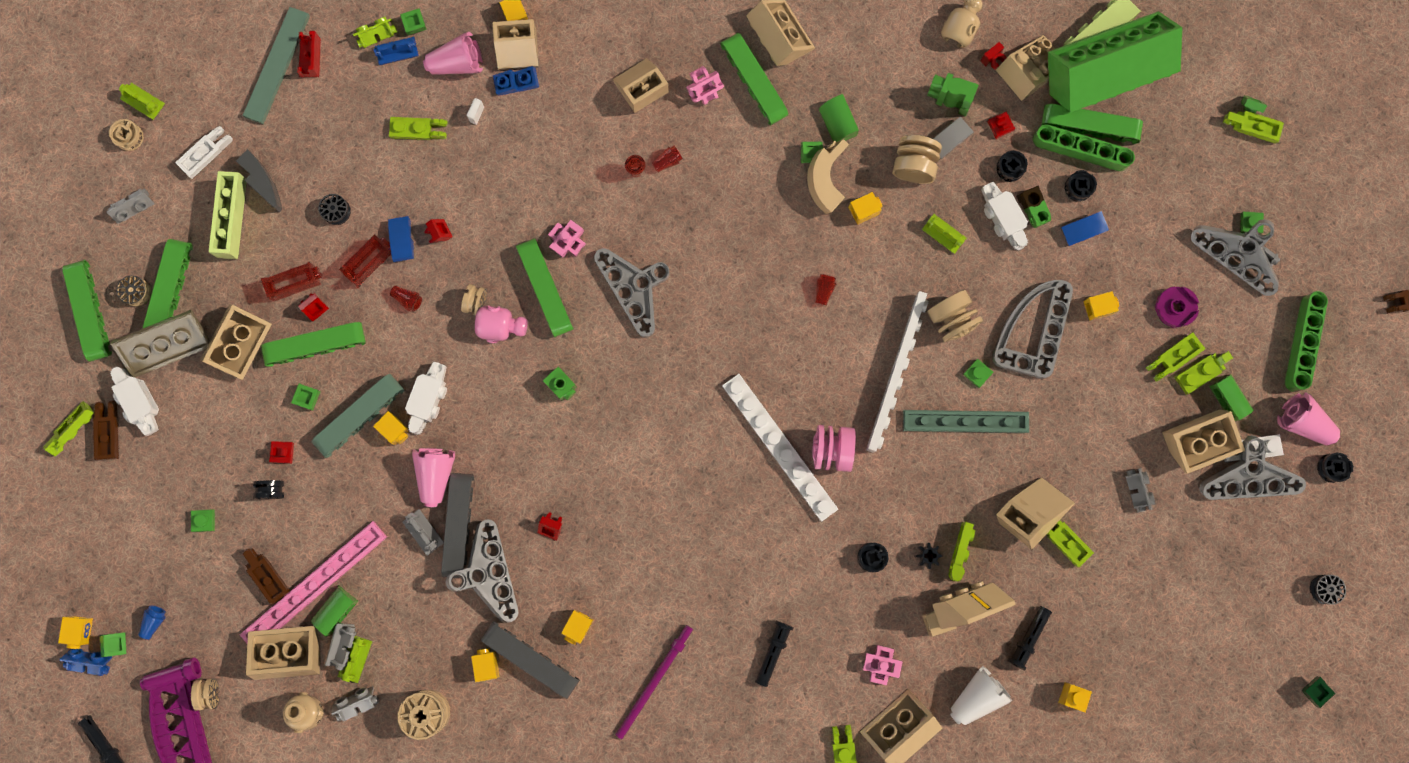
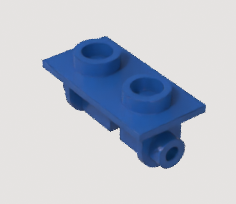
M415 37L377 45L374 48L379 65L419 56Z
M70 649L60 658V661H64L63 667L67 671L83 673L85 666H87V674L103 676L109 672L110 667L106 666V664L112 659V656L101 657V652L91 653L84 652L82 649Z

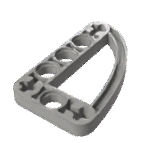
M1064 280L1045 282L1034 288L1017 304L1008 317L996 343L993 353V362L996 366L1039 379H1045L1053 373L1073 293L1072 285ZM1062 286H1065L1064 290L1067 291V293L1063 294L1062 300H1065L1066 302H1063L1061 300H1055V298H1060L1061 291H1059L1058 288H1061ZM1052 290L1036 357L1005 348L1013 327L1024 309L1038 295ZM1054 305L1062 307V315L1057 316L1053 313L1052 308ZM1048 325H1055L1058 333L1056 335L1049 334L1047 331ZM1044 344L1052 346L1053 352L1051 355H1046L1043 352L1042 347ZM1005 353V357L1012 359L1013 355H1015L1013 366H1010L1012 361L1005 360L1001 363L998 355ZM1019 358L1027 360L1028 367L1026 369L1018 367L1017 361ZM1044 359H1051V362L1047 361L1045 364L1048 372L1041 374V370L1038 367L1043 365Z

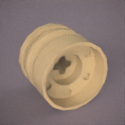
M920 135L901 137L897 149V154L900 157L895 159L893 175L901 180L918 184L934 182L938 169L936 162L939 161V154L942 150L941 143Z
M966 290L954 294L927 311L933 323L942 321L945 323L938 330L939 333L949 330L950 333L942 338L944 343L950 340H957L969 334L983 322L981 316L973 320L971 319L972 316L978 313L977 309L968 312L965 309L972 303Z
M432 689L421 690L407 697L400 705L398 711V724L402 732L416 740L428 739L434 736L448 723L450 717L449 703L440 692ZM422 710L423 714L426 715V718L421 720V716H418V713Z

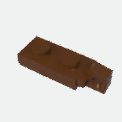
M249 548L242 553L248 561V564L245 565L247 573L269 604H275L290 592L289 588L263 554L258 556L253 548Z

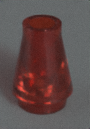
M674 145L671 148L668 147L652 164L659 173L664 169L680 164L679 161L683 158Z
M639 155L628 157L625 161L627 172L633 177L641 176L646 165L644 159Z
M820 274L819 279L817 278L815 303L827 306L837 285L835 277Z
M394 286L390 291V296L407 311H416L422 303V297L419 296L418 292Z

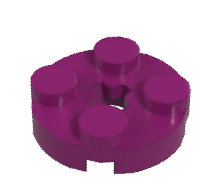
M1174 286L1164 290L1158 296L1155 311L1165 325L1173 328L1185 327L1197 318L1199 313L1197 304H1199L1195 293L1190 289ZM1173 303H1180V309L1182 311H1175L1173 309Z

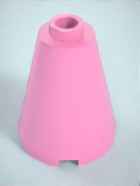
M470 32L463 33L426 54L423 60L425 70L429 71L432 75L480 73L483 68H479L478 61L482 62V56L477 41H472L470 38L473 34Z
M1304 392V395L1295 394L1288 399L1282 409H1285L1282 418L1279 415L1277 417V423L1283 429L1323 445L1335 444L1340 438V429L1307 392Z
M419 448V452L414 449L412 457L420 502L425 503L424 506L437 507L438 503H442L455 460V451L449 450V454L443 453L442 449Z

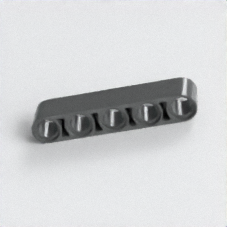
M451 473L441 570L442 577H447L455 571L463 570L464 565L467 564L468 551H466V544L469 542L470 530H468V523L471 520V508L469 507L473 497V487H471L472 481H474L473 474Z
M493 621L481 638V641L538 681L568 699L580 680L576 676L575 678L572 677L569 671L558 664L556 666L551 662V659L541 652L537 653L532 646L523 640L519 641L516 639L517 636L507 629L503 630L498 626V623Z

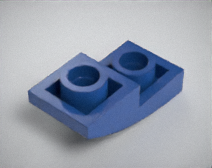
M533 66L516 72L508 70L493 75L496 95L498 96L539 88L536 68Z
M1102 211L1061 227L1068 246L1109 230Z
M409 216L388 219L389 241L393 262L414 259V244L411 238V220Z

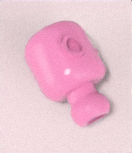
M482 306L476 313L475 334L481 339H486L489 343L504 341L509 337L510 333H514L519 337L526 335L527 319L524 317L512 318L511 312L506 308Z

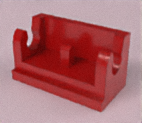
M309 31V36L299 32L298 77H319L321 39L315 31Z

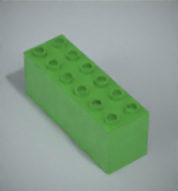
M1158 11L1049 51L1050 96L1071 113L1181 72L1182 27Z

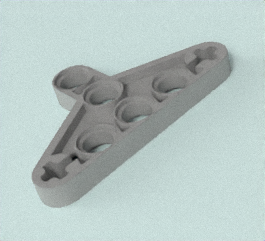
M1267 219L1259 220L1246 234L1205 225H1199L1193 229L1191 240L1196 246L1265 296H1271L1278 291V279L1262 248L1274 234V224ZM1261 225H1267L1271 231L1266 235H1262L1257 229ZM1197 232L1200 233V234H1201L1202 232H1205V238H1206V239H1204V238L1198 239V238H1197V235H1198ZM1250 240L1255 243L1256 247L1252 250H1246L1243 247V243ZM1220 243L1224 246V250L1216 253L1212 250V245ZM1231 256H1238L1241 262L1238 265H1232L1228 259ZM1249 268H1254L1258 271V275L1251 278L1245 272ZM1262 274L1266 275V276H1263V281H1261V280L1259 281V279L1261 278V275H1262ZM1270 282L1273 283V285H1272L1273 288H1271V287H1268L1267 289L1264 288L1265 283H1267V284H1269Z
M606 248L599 249L594 255L596 265L637 333L643 338L651 337L655 332L652 288L668 279V266L665 263L658 262L642 271ZM600 254L609 255L607 258L608 263L611 265L614 262L616 266L607 268L603 261H598L600 260ZM658 267L666 270V275L662 278H658L654 274L655 269ZM611 271H618L620 273V278L617 281H611L608 278ZM639 278H646L648 280V285L645 288L637 286ZM622 288H628L631 292L630 296L626 299L619 296V291ZM633 305L641 308V313L637 316L629 313V309ZM644 314L647 317L643 318L644 323L646 325H651V327H649L650 332L646 333V331H640V329H642L640 321H638L637 323L634 322L635 320L641 319Z
M1251 435L1243 441L1245 451L1242 452V460L1205 479L1199 487L1200 493L1210 500L1297 495L1304 491L1306 482L1297 474L1265 461L1266 446L1264 441L1257 436ZM1252 441H1258L1259 444L1255 451L1249 450V445ZM1257 461V469L1252 472L1249 471V464ZM1273 480H1277V488L1275 490H1269L1268 486L1270 482ZM1295 480L1298 482V484L1294 485V488L1290 485H1285V483L1293 484ZM1257 482V488L1249 492V483ZM1230 483H1235L1236 490L1228 493L1227 486ZM1212 485L1215 488H1220L1221 491H1219L1218 489H1212L1211 493L1207 492V489H1210Z
M488 519L480 522L476 527L468 568L449 574L446 578V586L453 592L473 588L501 622L509 623L517 618L518 607L497 525L494 521ZM485 525L486 527L491 528V531L488 532V535L487 532L482 531V528H484ZM488 536L489 539L494 537V540L483 543V540L488 539ZM492 544L496 547L497 553L495 556H490L487 553L488 545ZM494 565L501 567L502 574L500 577L493 575L492 568ZM474 570L481 572L482 580L480 582H475L472 579ZM455 575L459 576L462 580L459 588L454 587L451 583V579ZM499 586H504L507 589V596L505 598L498 596L497 589ZM510 600V603H506V606L505 604L499 606V602ZM506 608L507 610L512 611V614L509 615V618L508 616H504L503 612L506 611Z

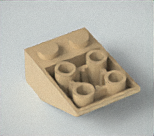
M1043 35L1009 55L996 71L1022 101L1049 81L1048 52L1055 48Z
M1041 477L1010 499L996 516L1000 525L1032 550L1075 503Z

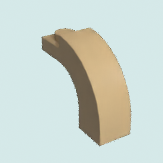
M844 139L838 142L834 140L826 149L818 150L809 165L807 176L809 192L813 201L825 214L832 213L845 198L834 187L830 177L833 162L849 145Z

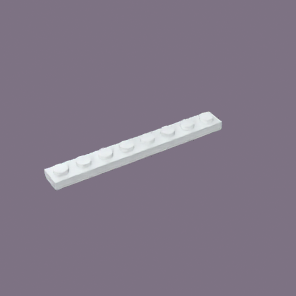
M921 291L915 297L866 448L867 451L872 453L882 447L884 437H881L883 429L887 430L891 418L888 417L890 409H894L897 401L894 395L896 389L900 390L903 383V378H900L902 370L906 371L910 361L907 358L908 352L912 351L915 346L916 339H913L915 331L919 332L922 320L919 318L921 312L925 313L929 302L925 300L927 293Z
M736 375L722 385L818 519L822 522L838 510L837 506L741 375Z

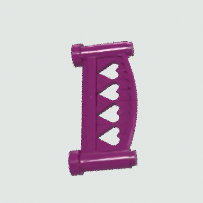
M195 657L184 660L183 664L145 675L140 679L142 690H147L150 694V727L153 742L161 763H177L178 755L194 759L193 763H212L200 711L194 710L191 702L192 680L199 679L202 675L200 663ZM163 691L179 695L169 709L163 707L164 700L161 698ZM168 712L184 717L174 730H170L168 727L169 721L166 719ZM173 734L189 738L188 742L179 752H176L173 748L175 744L171 740Z

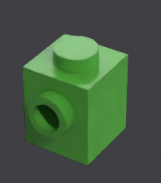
M559 367L543 380L561 401L564 399L569 400L576 393L574 389L577 386Z

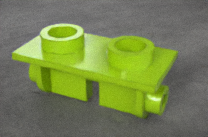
M382 17L374 21L376 24L368 28L366 24L356 28L357 33L353 34V36H359L360 39L356 40L359 47L367 48L377 43L374 36L376 34L379 35L381 41L394 36L397 30L394 25H389L392 19L387 20L386 17Z
M132 82L130 85L122 84L119 87L122 95L120 100L152 120L155 119L165 105L164 102Z
M935 214L931 216L922 228L925 233L953 254L957 252L967 239Z
M354 636L352 647L347 648V651L350 652L347 666L344 667V670H339L337 677L346 682L358 683L373 641Z

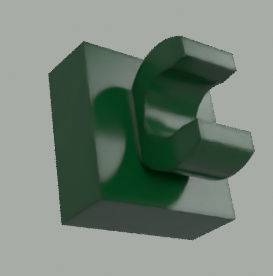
M1316 676L1301 690L1317 708H1321L1335 695V692L1319 676Z

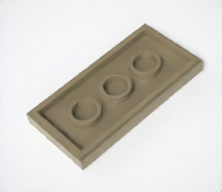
M191 309L113 340L110 345L131 377L135 378L205 350L210 339Z

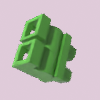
M950 73L947 74L946 78L935 75L927 96L937 99V105L942 106L943 103L946 107L959 108L958 114L966 117L979 85L961 78H953V74Z

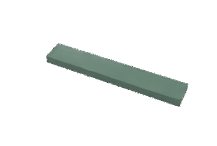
M289 7L243 113L245 118L264 124L300 41L298 37L299 32H304L310 18L308 13Z
M903 410V431L1029 433V412Z

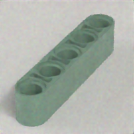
M391 374L384 376L317 434L311 441L312 444L325 458L330 457L335 449L341 448L351 435L357 434L367 421L373 420L383 407L389 406L399 393L402 394L404 392L403 387Z

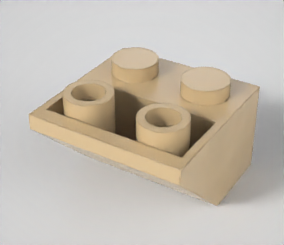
M534 19L493 22V37L498 70L523 69L531 66L534 68L539 67L537 31Z
M647 58L613 79V82L634 113L669 92L667 81L659 69Z

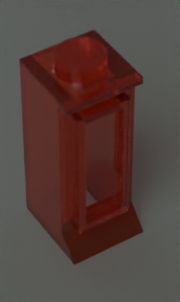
M374 234L339 269L340 272L359 289L361 284L391 255L390 243L384 237L379 239ZM376 249H379L380 252L358 274H356L354 271Z
M307 262L304 265L279 274L261 278L267 298L275 302L321 285L319 279L322 278L318 266L315 267L312 263ZM306 274L307 279L279 289L275 287L277 283Z

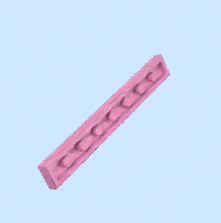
M372 521L240 634L242 639L247 644L248 632L281 629L384 541L387 536Z

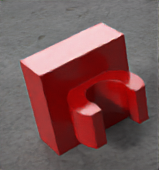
M998 42L983 55L980 61L985 67L990 63L991 67L996 70L999 67L996 60H1001L1003 63L1007 58L1002 53L1005 47Z
M1007 111L987 121L996 139L1015 131Z
M431 219L426 223L427 228L424 233L431 234L432 236L429 243L447 241L453 237L444 219Z
M310 293V297L305 301L302 300L298 307L314 322L329 308L315 293Z
M271 441L269 462L292 464L294 443Z
M549 512L546 517L542 516L537 533L557 541L561 532L562 517L559 516L557 521L552 520V513Z

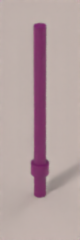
M686 625L679 637L675 638L672 642V648L615 734L618 738H624L677 654L682 652L686 646L684 643L694 630L690 626Z

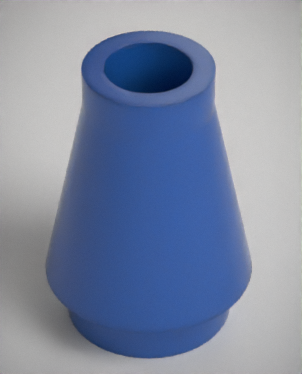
M151 605L148 609L144 610L138 634L139 637L147 640L152 638V635L166 618L164 616L166 613L164 609Z

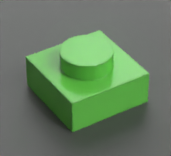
M420 8L400 14L407 36L427 30Z
M1246 95L1241 100V104L1245 106L1244 110L1255 114L1257 111L1264 113L1267 107L1263 101Z
M801 142V163H811L816 152L823 148V142Z
M1243 211L1241 213L1240 233H1247L1259 220H1263L1264 213ZM1264 225L1259 226L1257 229L1260 234L1263 233Z
M976 359L963 375L980 388L992 375L993 371L979 359Z
M298 384L291 403L313 411L321 391Z
M215 510L191 511V532L215 531Z
M125 632L100 635L101 657L127 654Z

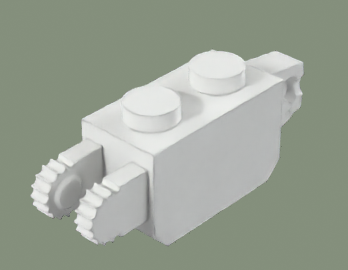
M994 182L985 185L981 191L986 201L984 205L986 217L994 222V230L998 237L1002 236L1003 240L1008 239L1014 250H1022L1028 243L1026 234L1023 231L1028 223L1025 215L1012 193L1007 191L1002 193Z
M433 362L426 375L422 374L416 378L405 407L407 413L411 415L408 430L415 435L421 434L423 429H425L427 421L432 422V419H436L439 414L440 407H437L440 399H444L447 392L446 383L444 382L447 367L443 364Z
M120 367L111 369L110 374L115 383L111 387L114 392L113 398L123 408L124 412L122 414L128 423L136 424L145 436L157 432L159 429L154 416L158 414L159 408L144 380L131 377L126 369Z

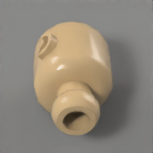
M964 0L963 8H956L951 11L941 30L942 38L946 42L951 38L958 42L957 47L965 48L970 45L980 27V20L976 13L982 9V1Z
M299 692V695L289 699L283 710V719L286 725L294 729V733H303V731L313 729L321 722L324 714L321 702L317 698L307 695L308 693Z

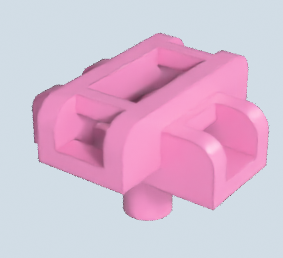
M702 66L689 73L693 83L686 88L693 102L701 100L706 105L710 100L719 98L717 91L722 89L724 85L717 71L708 74L706 68Z
M572 220L565 227L557 223L548 234L554 240L549 246L550 249L554 250L562 258L568 251L576 257L579 251L586 245L585 242L579 239L584 229Z
M877 645L875 655L866 653L863 670L871 672L870 682L887 685L889 676L900 677L902 661L892 659L894 649Z

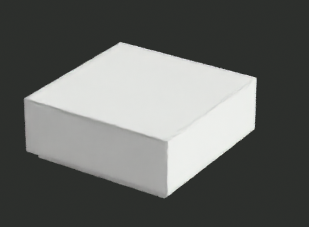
M476 98L473 99L467 113L470 123L477 125L484 109L482 101Z

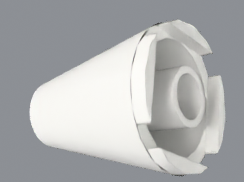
M984 666L977 671L951 707L952 713L950 715L957 724L967 725L1012 701L1011 696L1001 683L992 676L989 677L992 673Z

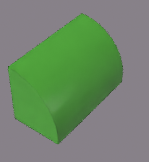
M843 94L828 100L819 108L833 141L838 142L842 139L846 141L857 136L859 129Z
M1231 374L1209 386L1222 408L1232 412L1235 421L1241 420L1254 411Z
M338 586L311 619V623L324 636H330L334 632L336 623H341L358 600Z

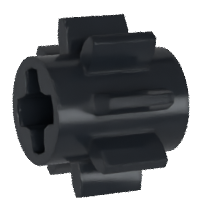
M926 543V548L918 546L920 554L915 555L916 558L921 560L918 565L927 564V569H931V564L939 566L938 557H943V555L937 552L939 546L931 548L930 543ZM928 550L930 554H933V558H930L929 561L928 558H924V554H927Z

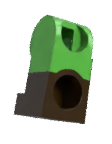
M1039 185L1016 196L1019 203L1022 204L1033 228L1051 221V215Z

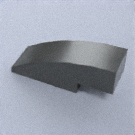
M247 149L236 160L250 174L245 181L278 212H281V200L270 174L263 164Z

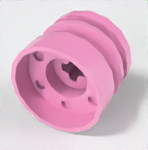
M818 425L812 446L814 469H821L822 460H824L825 470H829L831 462L835 461L837 471L851 472L855 455V428L840 427L838 435L834 436L832 426H828L827 435H824V425Z

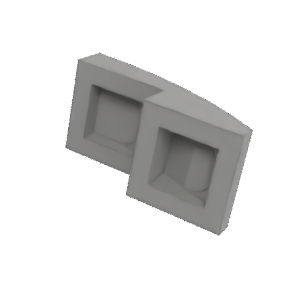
M961 117L934 138V140L942 145V150L939 154L941 159L974 133Z

